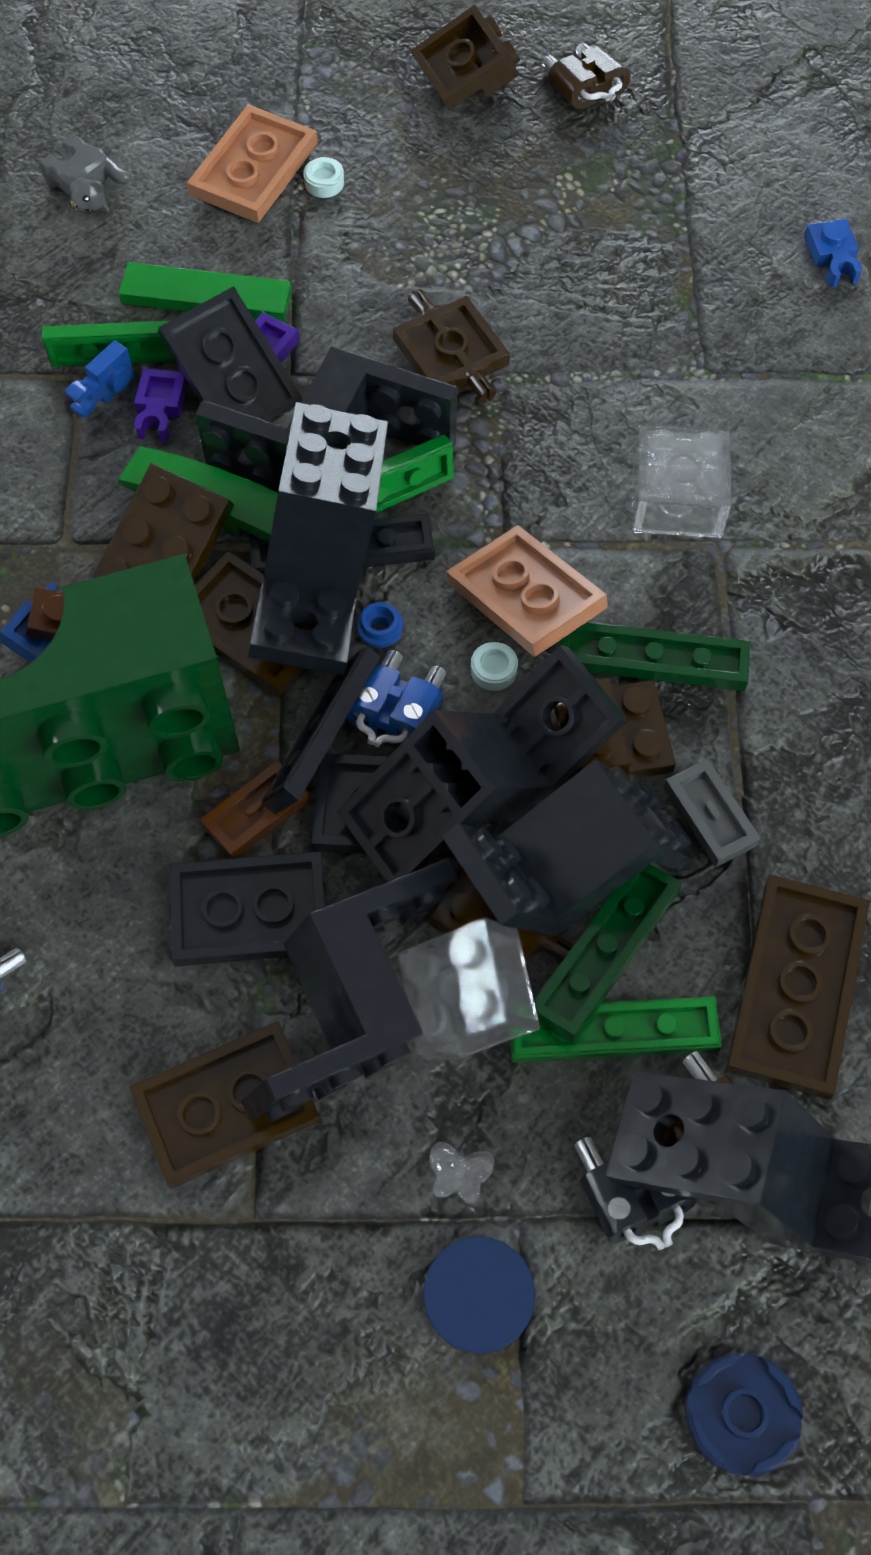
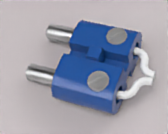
M395 650L388 651L382 664H377L348 713L347 720L368 735L367 743L380 747L383 742L402 744L433 710H438L444 698L439 687L446 676V672L442 667H431L425 680L411 676L409 682L400 680L401 672L397 671L403 658L398 651L395 653ZM379 729L388 731V735H382L377 737V739L375 736Z

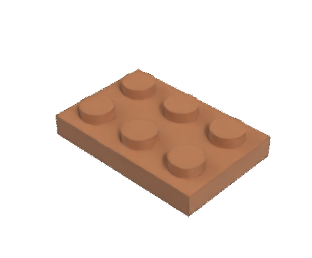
M247 104L188 180V193L192 197L259 223L318 144L317 131Z
M519 525L446 571L448 583L451 587L534 657L608 608L607 594Z

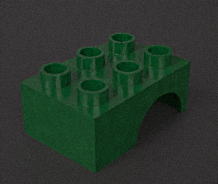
M185 554L63 586V616L51 643L28 666L0 679V837L21 829L28 821V812L67 802L70 807L79 810L105 807L124 796L127 790L126 784L165 773L169 780L176 782L198 780L218 770L223 763V756L240 751L217 656Z

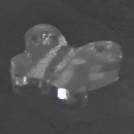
M446 1142L436 1143L432 1147L430 1154V1164L436 1174L432 1188L434 1194L437 1197L443 1198L451 1195L453 1192H458L461 1199L466 1203H475L480 1196V1184L486 1181L492 1174L495 1162L493 1155L487 1151H477L464 1157Z

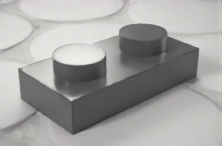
M708 759L666 779L663 788L715 868L758 846L761 840L760 836Z

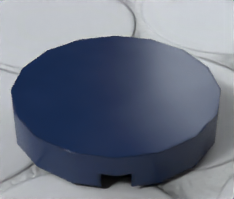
M484 1236L459 1239L443 1249L428 1269L423 1290L426 1315L437 1334L454 1349L475 1355L499 1352L517 1340L531 1320L536 1298L532 1273L521 1255L503 1241Z
M729 1353L708 1362L694 1377L686 1398V1424L696 1448L713 1466L733 1475L761 1476L781 1467L797 1449L801 1437V1419H803L802 1402L792 1380L776 1363L753 1354Z

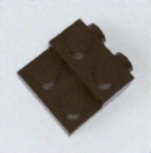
M473 5L410 50L415 61L449 111L479 89L487 98L519 75L515 64L520 59L508 39L503 43L499 38L502 36V33L493 17L488 15L484 18L476 5Z
M610 678L596 680L629 721L576 771V774L595 759L611 768L618 765L627 776L632 773L636 778L673 773L676 762L654 680L617 686L611 685ZM558 703L554 707L555 719L558 728H564L569 721V711L563 703Z

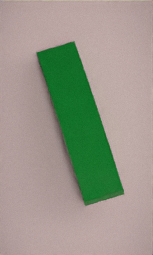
M143 446L138 448L118 478L119 485L136 492L150 463H153L229 499L234 504V507L223 529L239 536L243 529L270 542L278 493L260 484L199 461Z

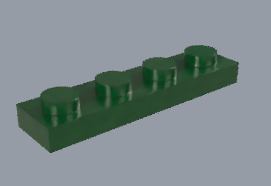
M586 622L562 638L559 645L569 647L590 673L739 691L746 690L749 680L751 641Z
M650 864L614 891L529 1006L528 1017L573 1044L679 894L682 882Z

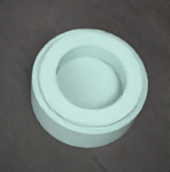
M321 157L310 161L305 166L303 172L306 190L311 195L328 198L337 195L343 189L344 171L338 161L332 158Z
M489 642L479 646L474 651L471 658V676L478 686L489 691H500L509 687L516 679L518 659L515 652L509 646L499 642Z

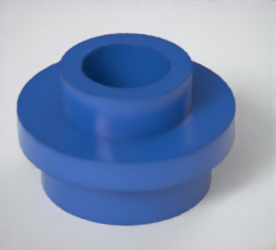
M383 602L373 603L367 606L359 615L357 632L360 639L371 647H389L395 644L402 636L403 619L393 606ZM376 625H385L388 627L387 629L381 631L373 629V627H375Z

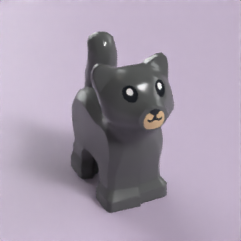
M71 134L62 142V148L72 152V156L68 160L62 161L52 154L47 155L40 162L42 175L45 177L48 187L52 189L58 187L65 194L71 196L70 204L75 210L84 212L98 210L108 213L109 207L105 200L102 182L110 177L117 184L127 185L130 181V175L106 157L102 149L88 145L79 136Z

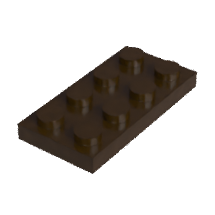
M769 874L765 882L725 1071L828 1100L835 1095L870 900Z

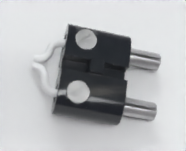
M585 1137L583 1141L582 1139L575 1144V1148L588 1172L581 1178L580 1183L609 1242L618 1243L628 1239L637 1245L652 1243L656 1245L658 1250L671 1246L673 1244L671 1234L680 1228L683 1223V1214L696 1204L695 1198L615 1184L606 1177L609 1162L603 1163L592 1139ZM675 1218L663 1231V1241L661 1238L650 1234L636 1236L645 1232L646 1226L655 1222L660 1225Z

